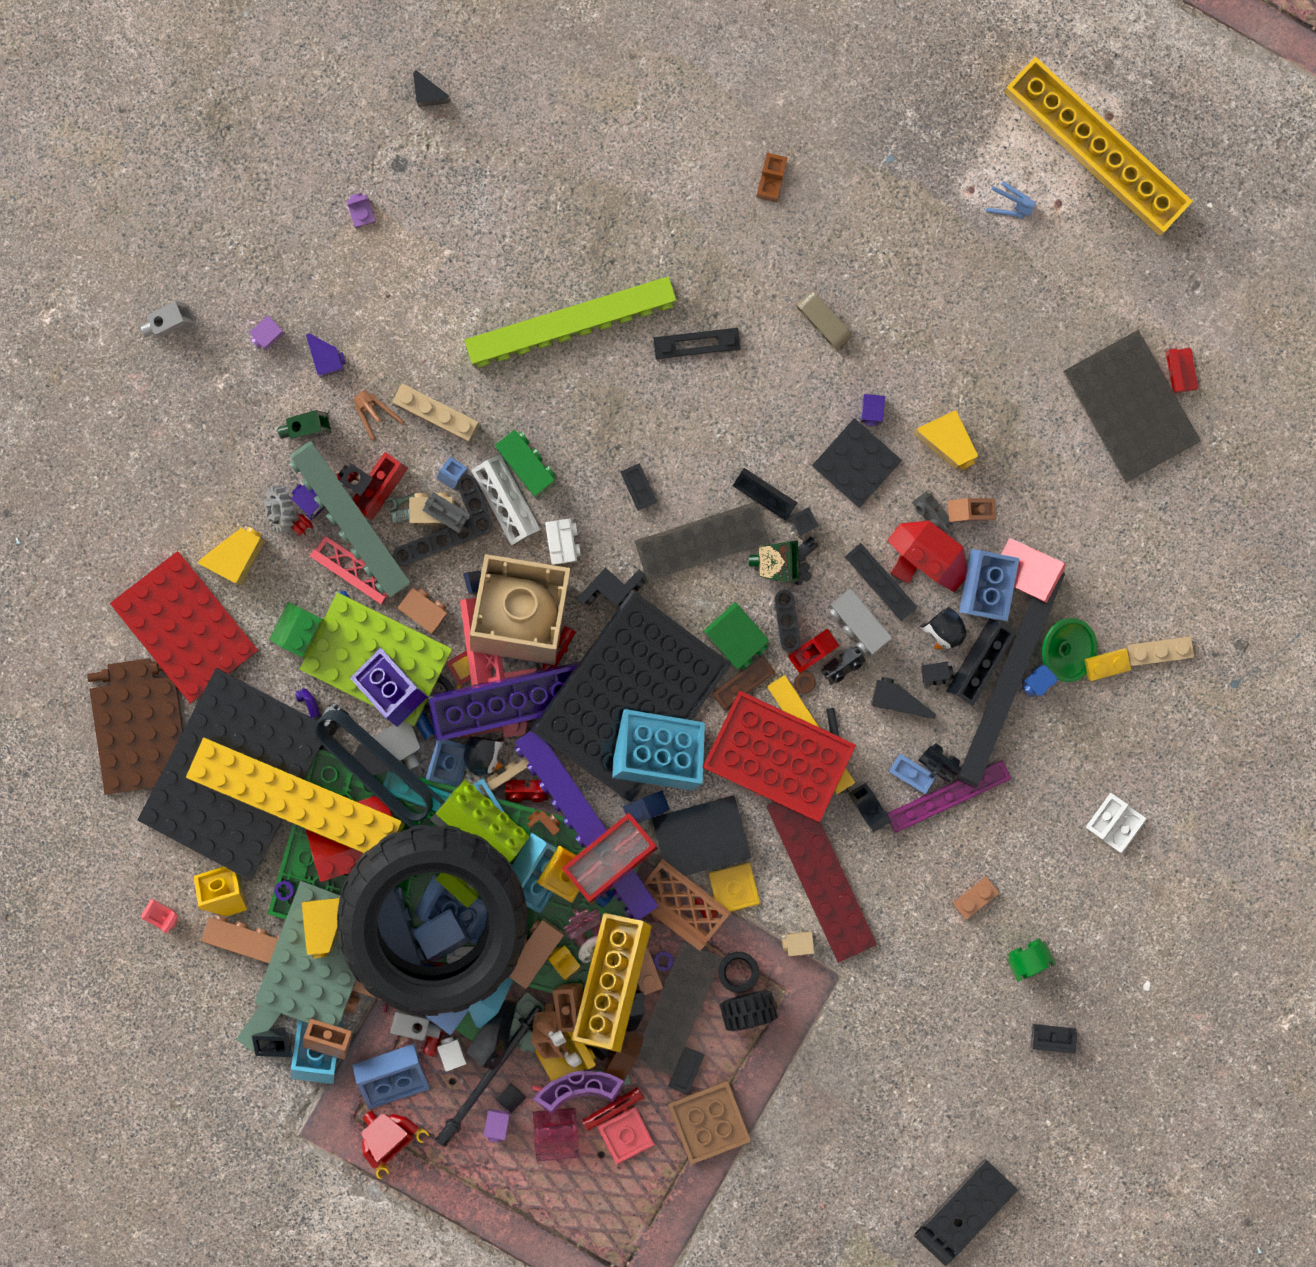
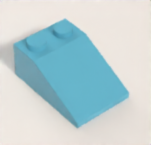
M298 1020L291 1065V1079L334 1084L337 1058L304 1048L303 1038L309 1023Z

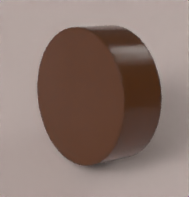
M807 672L798 674L794 680L795 689L802 694L810 693L816 685L813 675Z

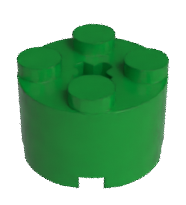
M1041 938L1027 944L1028 948L1022 950L1020 947L1008 953L1009 958L1006 960L1017 982L1023 980L1021 976L1025 980L1050 967L1048 963H1050L1051 967L1056 965L1046 941L1042 942Z

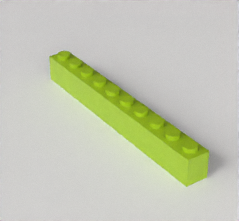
M669 276L470 337L464 339L472 366L477 365L478 368L490 365L489 361L495 359L498 362L510 359L512 354L524 355L531 352V348L537 346L539 349L551 346L550 342L559 340V343L571 340V336L579 334L580 337L591 334V330L595 328L605 330L612 327V323L620 321V324L632 321V317L637 315L643 318L652 315V311L661 309V311L672 309L673 304H676V298Z

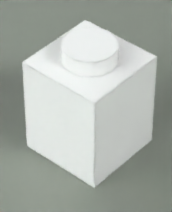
M453 1036L441 1040V1044L437 1048L446 1071L467 1064L459 1038L453 1039Z

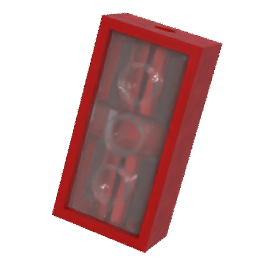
M628 813L562 867V870L588 902L592 904L659 848L632 815Z

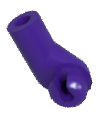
M304 688L301 691H296L297 701L302 702L305 700L310 717L319 716L321 713L313 695Z

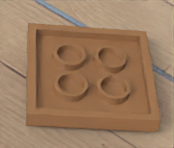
M728 1080L668 1103L691 1165L751 1142Z

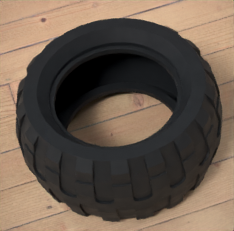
M417 825L408 830L387 835L358 859L349 876H347L341 891L337 912L338 939L348 968L371 995L389 1003L391 1007L400 1011L421 1013L424 1016H438L440 1013L464 1011L470 1008V1005L480 1000H485L498 990L499 985L505 979L509 978L518 964L517 961L526 943L528 911L522 885L511 864L488 841L476 834L462 831L454 826ZM427 872L447 873L464 880L477 891L487 909L484 931L473 949L455 962L434 967L416 965L395 954L384 941L377 923L380 908L392 889L411 876Z

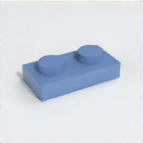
M900 753L888 771L924 794L927 793L936 778L935 776L931 779L929 777L931 772Z

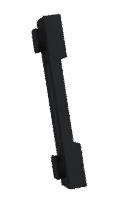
M738 328L653 337L656 359L741 349ZM718 338V345L676 350L675 342Z

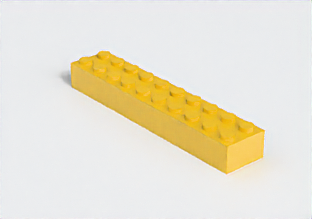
M1036 56L1006 87L1004 93L1159 236L1193 202Z
M204 737L186 776L191 781L361 853L370 850L387 835L401 832L405 825L404 822Z

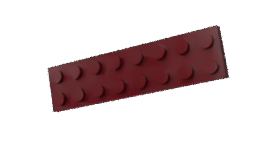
M775 802L767 805L766 808L837 962L839 963L876 946L874 937L821 822L818 823Z

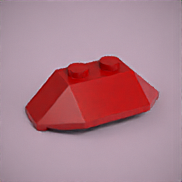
M930 520L900 523L887 539L904 558L935 582L954 593L965 580L967 566L964 546Z

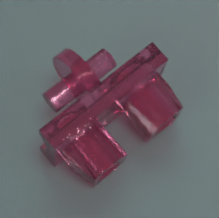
M577 907L573 909L575 916L568 919L570 924L564 927L568 939H572L577 946L587 941L584 932L589 929L592 930L595 936H598L602 916L598 909L591 913L587 909L579 912Z

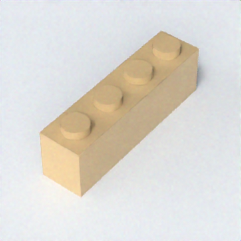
M403 383L392 401L395 406L468 443L471 442L480 425L478 421Z

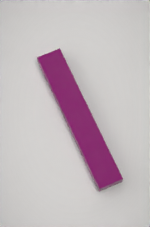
M1003 760L985 767L977 788L957 780L888 812L887 814L891 819L890 824L894 833L1011 780Z

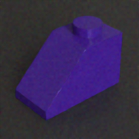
M310 333L306 334L317 375L320 378L344 371L343 365L346 364L343 352L339 353L336 347Z

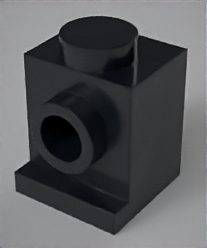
M948 661L921 666L924 687L930 686L929 682L932 681L934 686L946 684L945 679L954 678L952 665L948 666Z

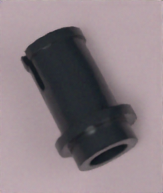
M811 536L798 547L799 562L805 561V557L819 547L818 543H815Z

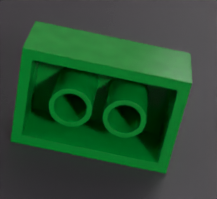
M514 429L494 446L534 498L537 499L556 484L554 480L556 474L549 465L546 467L542 465L541 461L543 459L535 448L531 450L528 447L530 442L523 432L517 433Z

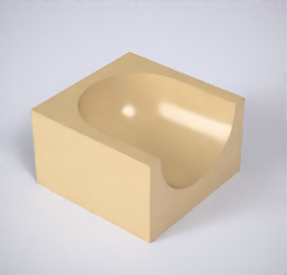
M485 554L470 631V651L555 665L570 584V568Z

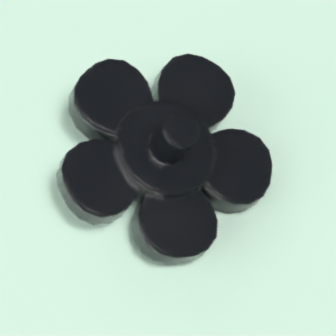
M806 562L802 563L801 567L799 563V581L794 582L796 585H802L803 579L809 581L812 577L811 573L807 572L810 569V565Z

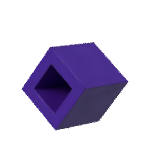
M863 395L860 422H865V426L877 427L878 423L882 424L885 396Z

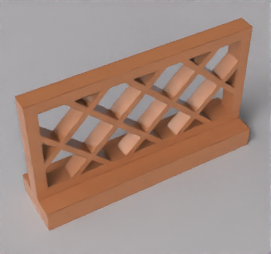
M663 859L643 883L658 904V907L650 913L699 951H701L731 913V911ZM663 868L669 873L670 878H661L659 870ZM662 883H671L673 892H664ZM676 883L684 884L687 891L678 892ZM657 884L659 892H655L647 885ZM693 896L702 898L704 905H695ZM666 897H674L676 905L670 904ZM680 897H689L690 905H681ZM683 910H692L693 918L683 914ZM697 910H706L707 918H698ZM711 910H717L723 916L721 918H712ZM700 923H709L710 932L708 933L700 927Z

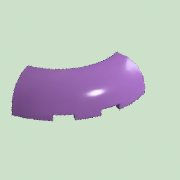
M576 1071L551 1081L537 1094L534 1101L552 1115L567 1101L581 1096H597L613 1103L624 1081L600 1071Z

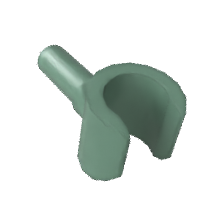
M414 493L398 499H386L385 503L393 501L395 504L393 508L388 510H397L399 505L409 501V497H414Z

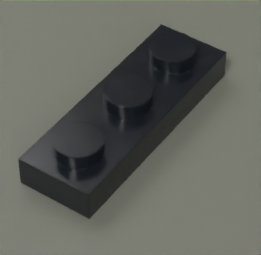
M743 468L732 485L785 521L798 503L746 468Z

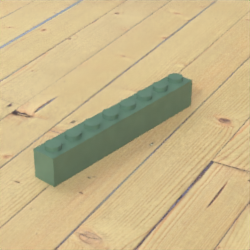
M309 441L290 454L289 457L292 460L289 463L296 474L301 472L304 477L301 480L308 491L313 489L317 495L314 497V500L321 509L323 507L327 509L329 514L326 517L333 526L336 524L339 526L341 531L338 534L345 543L348 541L351 543L353 549L350 551L357 560H363L365 566L362 568L370 578L372 576L375 577L377 580L375 586L382 595L386 593L390 598L410 584L406 575L314 444Z

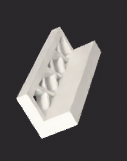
M501 455L488 459L471 470L511 545L541 530ZM483 468H485L488 474V480L484 479L480 472ZM492 488L498 492V499L494 498ZM502 507L507 509L508 518L503 515ZM512 526H515L520 534L516 538L512 532Z

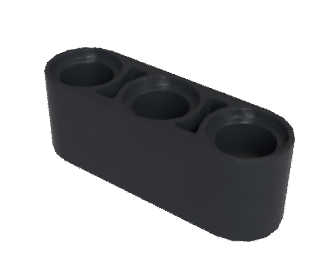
M780 590L774 597L780 645L783 650L792 652L800 645L795 602L790 591ZM779 595H788L790 598L789 604L786 606L781 605L778 602ZM784 615L792 617L793 624L791 626L785 627L782 625L781 618ZM787 636L795 638V647L788 648L785 646L784 640Z

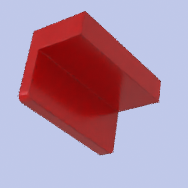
M1175 348L1166 351L1172 393L1197 390L1198 383L1192 349L1177 350Z

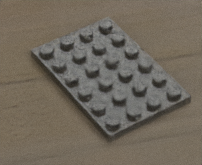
M1139 330L1063 371L1125 483L1201 442Z

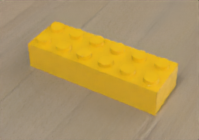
M603 913L572 1037L573 1041L621 1052L652 925L644 921Z

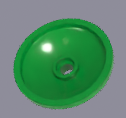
M1066 618L1053 625L1045 637L1042 648L1044 666L1048 667L1057 677V680L1063 682H1075L1083 678L1087 674L1084 659L1097 656V639L1094 631L1086 622L1076 618Z

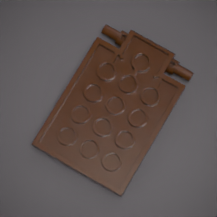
M151 658L108 664V669H102V672L87 674L88 682L110 681V686L89 689L105 795L154 787L183 732L177 687L169 677L154 679V674H159L163 670L156 661L152 662Z

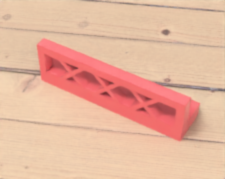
M325 536L317 549H314L310 554L311 558L383 605L388 595L386 593L382 595L376 591L375 581L377 580L373 576L371 580L361 581L358 579L357 570L363 569L362 567L365 566V563L361 559L357 560L352 553ZM327 542L334 546L336 556L326 557L320 553ZM338 550H340L344 554L338 555ZM346 556L352 558L353 568H342L339 558ZM330 559H336L337 564ZM355 561L362 566L356 567ZM354 570L355 576L349 573L348 571ZM372 582L373 588L367 585L366 583Z
M477 598L460 600L472 685L505 679L501 656L470 651V631ZM492 666L496 669L497 677L492 678L491 673Z

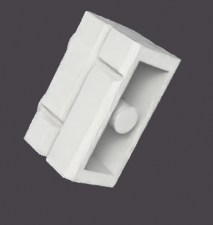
M571 518L545 522L552 565L578 562L577 557H580L581 553L579 544L574 542V536L578 535L576 523H572Z

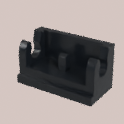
M1040 1024L1032 1025L1030 1048L1076 1054V1028Z

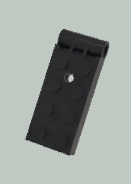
M984 1159L915 1232L914 1237L944 1266H947L1011 1199L1018 1189ZM960 1218L961 1223L954 1225L955 1219Z

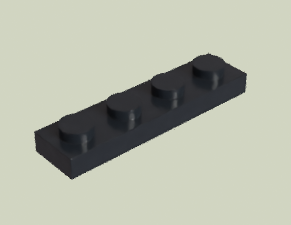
M862 543L844 557L900 621L917 608Z

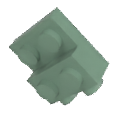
M528 991L516 1004L509 1039L514 1036L521 1026L518 1020L521 1017L526 1019L535 1006H540L542 1008L541 1012H544L545 1005ZM530 1030L526 1032L517 1045L525 1053L528 1051L533 1053L536 1049L531 1043L533 1031Z

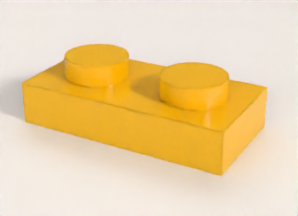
M1125 648L1084 659L1088 680L1090 681L1131 670L1128 651Z

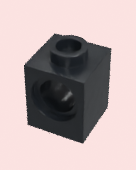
M352 463L349 466L344 465L338 474L341 477L339 481L360 496L373 479ZM350 473H359L360 481L357 484L349 483L348 475Z

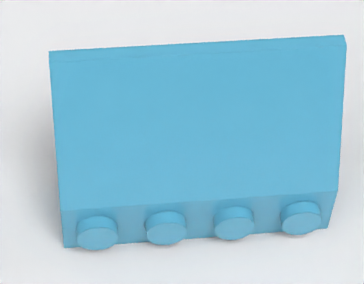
M624 709L613 758V778L691 791L702 785L705 722Z

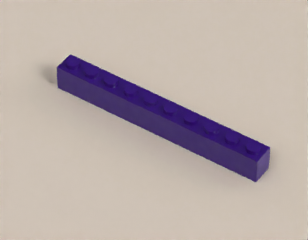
M532 731L515 741L518 745L515 747L516 752L521 759L526 757L530 763L527 765V768L531 774L539 776L542 781L539 785L544 793L547 794L549 792L554 799L551 803L557 812L562 810L566 816L563 821L570 830L572 828L575 829L578 834L575 838L582 848L584 846L588 847L604 834L607 829L549 744ZM605 842L596 851L601 856L610 847ZM634 869L613 886L615 889L612 890V893L618 901H624L627 906L624 910L630 919L635 917L636 920H639L658 907V904Z

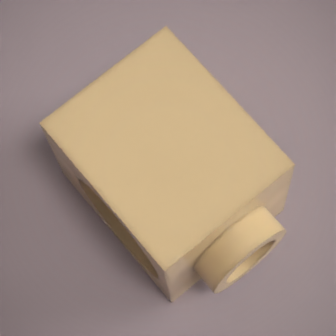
M811 931L785 934L786 939H782L783 952H787L788 956L814 954Z

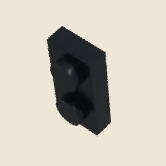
M640 463L620 472L637 511L657 503Z

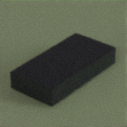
M684 1046L668 1087L688 1095L705 1054Z

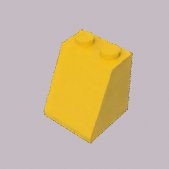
M957 410L935 419L914 431L915 436L954 469L960 467L961 470H964L975 464L974 460L978 457V454Z
M250 527L247 530L240 528L202 557L198 564L238 585H242L265 540L261 538L262 534Z
M340 898L302 902L307 955H313V959L327 957L328 953L334 949L338 937L337 912Z

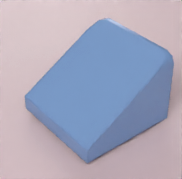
M450 456L440 469L437 479L451 489H455L459 478L466 473L468 468Z

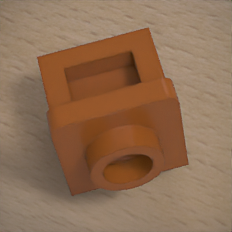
M536 810L527 818L530 821L527 824L529 828L540 820L553 835L560 830L558 825L561 823L553 814L548 816L544 810L540 813Z

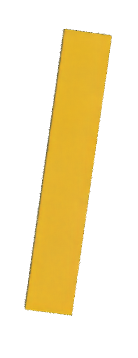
M786 675L767 686L783 711L819 727ZM847 768L835 790L837 794L856 783Z

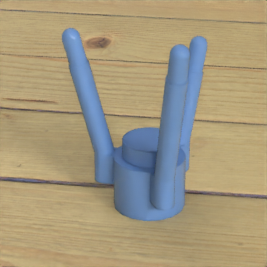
M1004 181L1001 184L1019 196V198L994 186L991 188L992 191L1016 202L1014 209L1017 212L995 208H986V212L1016 216L1021 219L1024 215L1030 217L1036 201L1031 200V197L1024 195Z

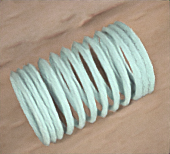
M409 508L407 510L403 509V511L402 509L401 511H391L393 523H397L398 515L399 519L400 515L402 519V514L403 519L405 514L406 521L407 519L410 521Z

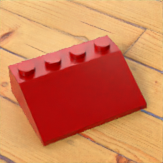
M377 796L358 801L362 805L393 817L392 811ZM306 829L320 882L350 873L358 859L364 854Z

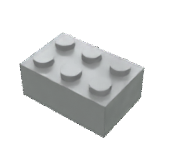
M851 588L828 606L831 609L828 613L836 622L839 620L845 626L842 630L849 638L854 637L857 640L858 644L856 646L863 655L866 653L869 656L872 655L892 638Z

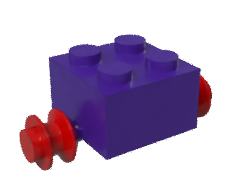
M352 472L348 475L349 483H352L354 480L360 481L356 478L359 475L357 472ZM337 473V479L340 480L341 477ZM299 484L292 491L293 496L291 499L307 515L297 514L299 519L296 522L292 521L293 526H291V529L299 536L302 534L307 536L305 530L307 528L313 529L311 521L325 507L321 509L314 500V497L317 495L313 489L308 491L305 485Z

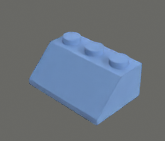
M971 549L959 612L1008 621L1019 558Z
M414 1044L353 1064L356 1084L369 1110L430 1089L420 1056Z

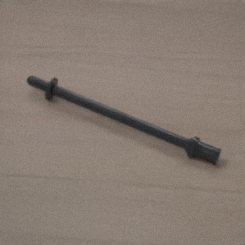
M535 1006L526 1019L521 1017L518 1020L521 1026L508 1042L507 1050L502 1057L501 1063L494 1070L489 1069L454 1118H448L445 1121L446 1125L435 1138L440 1145L447 1147L455 1133L460 1132L461 1121L528 1030L533 1031L535 1014L542 1011L540 1006Z

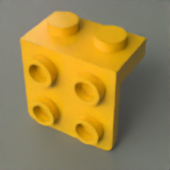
M565 1032V1046L570 1050V1055L576 1052L581 1058L582 1063L576 1067L568 1064L565 1058L543 1059L537 1049H535V1053L550 1081H555L568 1073L588 1070L596 1065L593 1061L596 1058L590 1048L587 1049L585 1044L572 1040L574 1032Z

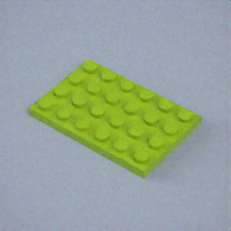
M337 592L299 670L374 706L350 678L380 648L398 664L427 696L431 695L453 649ZM427 698L404 722L416 726L427 704Z

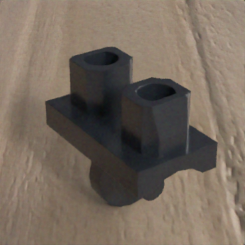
M935 743L927 748L918 761L932 771L929 775L931 779L938 775L950 783L961 770V767H959L960 760L955 756H950L949 758L942 754L943 748Z

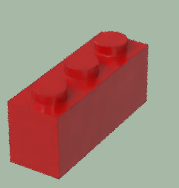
M386 452L383 453L370 472L369 476L373 479L363 494L360 496L356 493L352 499L361 513L372 521L408 469V467Z

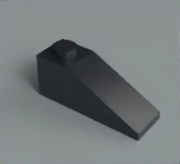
M882 677L881 681L876 680L871 706L935 719V713L899 684H894V679Z
M503 1001L499 1012L482 1027L466 1051L484 1068L494 1070L501 1063L502 1057L506 1053L516 1008L514 1002Z

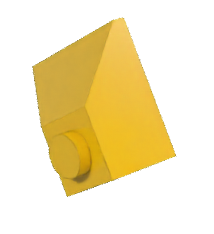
M220 867L194 876L199 909L223 916H230L247 910L245 894L237 873L226 867Z

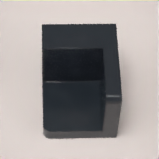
M809 507L788 518L798 537L818 527Z

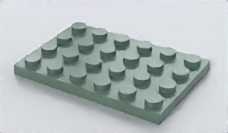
M300 881L255 1004L309 1023L311 1018L339 1027L356 979L347 966L338 937L333 951L329 952L327 957L313 959V955H307L302 902L340 898L341 895Z

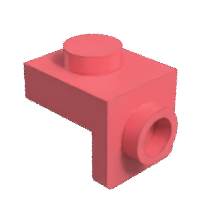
M154 899L150 900L141 915L143 920L155 925L165 933H168L170 929L172 930L175 927L178 917L173 909Z

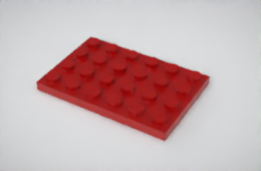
M178 551L110 603L112 608L190 704L202 696L216 668L230 674L258 652V649Z
M739 690L707 756L703 769L820 823L856 748V744Z

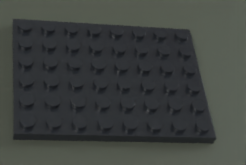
M632 590L530 731L626 800L632 802L645 783L613 778V758L623 710L627 709L691 720L731 666V663Z
M216 668L137 821L251 881L284 819L186 778L187 773L204 737L304 780L322 746L315 734V725L318 720ZM324 724L326 731L329 733L331 727Z

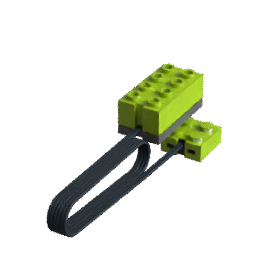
M329 710L315 725V734L319 742L409 828L415 826L409 820L421 821L428 816L433 808V797L441 804L430 819L437 826H454L462 831L484 838L499 853H502L509 863L530 836L526 834L523 828L517 826L506 813L498 809L490 799L486 798L466 779L444 801L343 711ZM332 720L340 724L420 795L425 801L426 812L417 814L408 810L326 731L324 721ZM440 872L435 879L467 908L479 897V894L472 886L456 876Z

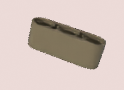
M810 291L796 304V307L836 351L853 337L844 324L813 291Z

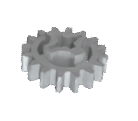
M279 485L268 488V492L265 493L267 499L264 500L266 519L269 525L273 526V531H277V533L290 530V526H293L291 519H294L293 501L289 497V492H285V487Z

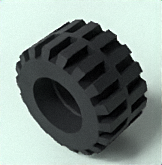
M772 991L752 992L727 999L719 1004L727 1031H739L757 1027L778 1018Z

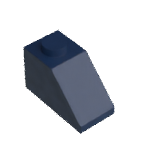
M663 790L629 803L623 806L626 815L630 813L637 823H641L669 811L670 807Z

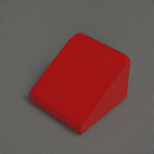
M899 555L890 575L909 584L917 567L902 555Z

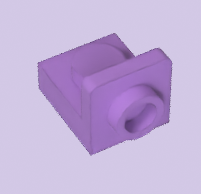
M362 193L350 196V200L346 202L355 229L375 223L368 196L362 195Z

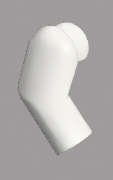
M598 935L582 942L578 955L583 963H589L592 960Z

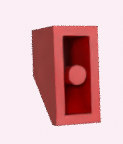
M827 628L788 655V658L800 674L840 645Z

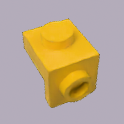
M566 946L556 948L548 959L564 980H567L581 968Z

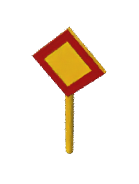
M467 651L447 661L446 664L458 683L456 690L461 689L462 684L471 680Z

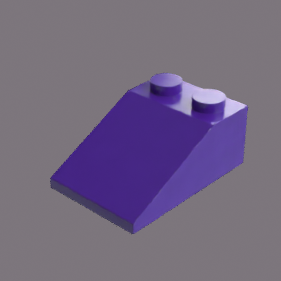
M382 648L350 678L381 714L396 727L428 697Z

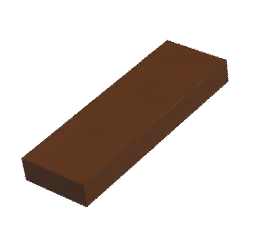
M762 655L714 691L712 695L725 711L733 705L739 690L746 694L773 675L775 671Z

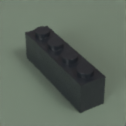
M989 618L946 692L959 701L973 706L1016 632L1002 622Z

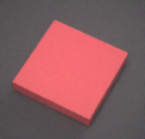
M636 1106L597 1126L616 1165L655 1145Z

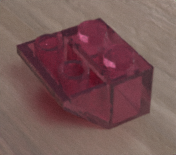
M576 1108L557 1109L553 1115L546 1110L533 1111L534 1146L537 1162L580 1158Z

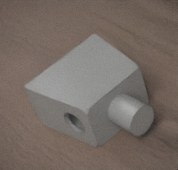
M175 301L147 315L149 322L141 326V331L146 338L153 334L165 337L194 325L195 321L188 305Z
M403 721L398 727L392 725L373 736L399 761L404 760L409 770L420 765L414 753L422 749L414 726Z
M396 1010L390 1033L424 1041L426 1036L439 1039L441 1028L436 1024L430 1023V1020L424 1015ZM415 1023L422 1025L421 1031L414 1028Z

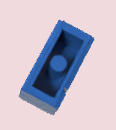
M1040 665L1021 681L1023 685L1021 689L1028 697H1039L1058 680L1046 665Z

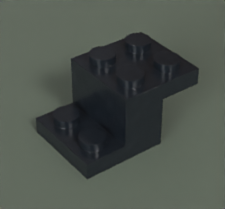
M605 567L576 600L583 607L586 604L590 606L597 599L596 593L599 592L618 608L632 590L639 591L646 583L644 580L646 576L638 569L624 585Z

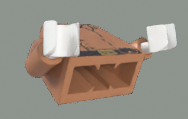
M545 1004L544 1012H537L535 1014L531 1043L543 1059L565 1058L572 1067L578 1066L582 1063L581 1058L576 1052L571 1055L569 1054L570 1050L565 1046V1032L558 1031L555 1005Z

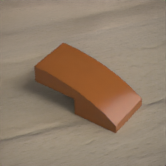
M767 152L757 198L777 202L788 157Z

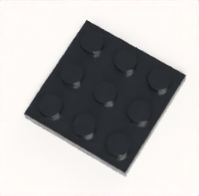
M854 418L813 463L812 467L854 505L860 508L902 460Z

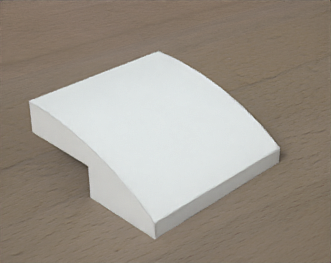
M1110 793L1086 828L1123 854L1147 821V818Z

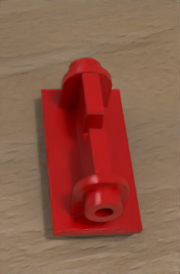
M510 780V782H506L505 796L506 800L511 802L531 800L535 803H541L544 800L549 801L548 793L545 794L539 783L542 782L541 780H529V787H525V780Z

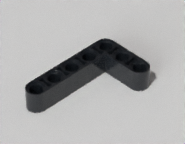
M463 475L457 483L466 510L470 514V519L463 526L468 528L469 535L463 539L459 538L457 532L448 527L399 546L393 552V558L400 566L411 565L485 536L492 531L493 522L474 477ZM465 480L473 481V488L469 491L462 489V483ZM477 499L481 502V507L479 510L473 511L469 505L472 500ZM482 519L489 522V527L484 531L477 528L478 522ZM447 535L449 543L446 546H439L437 542L439 536ZM421 543L429 545V550L425 554L418 552L417 548ZM407 551L409 553L408 560L400 562L398 560L399 552Z

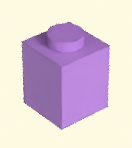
M269 315L249 332L253 336L251 341L258 349L263 347L266 351L285 334Z
M489 1108L484 1137H488V1141L500 1143L501 1140L506 1139L510 1112Z

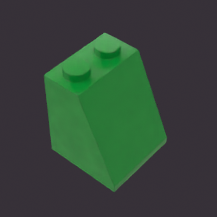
M287 602L269 640L305 658L324 619Z
M736 602L703 631L737 670L740 667L743 670L753 662L750 659L753 655L757 653L760 656L769 648L766 645L769 642L768 638Z

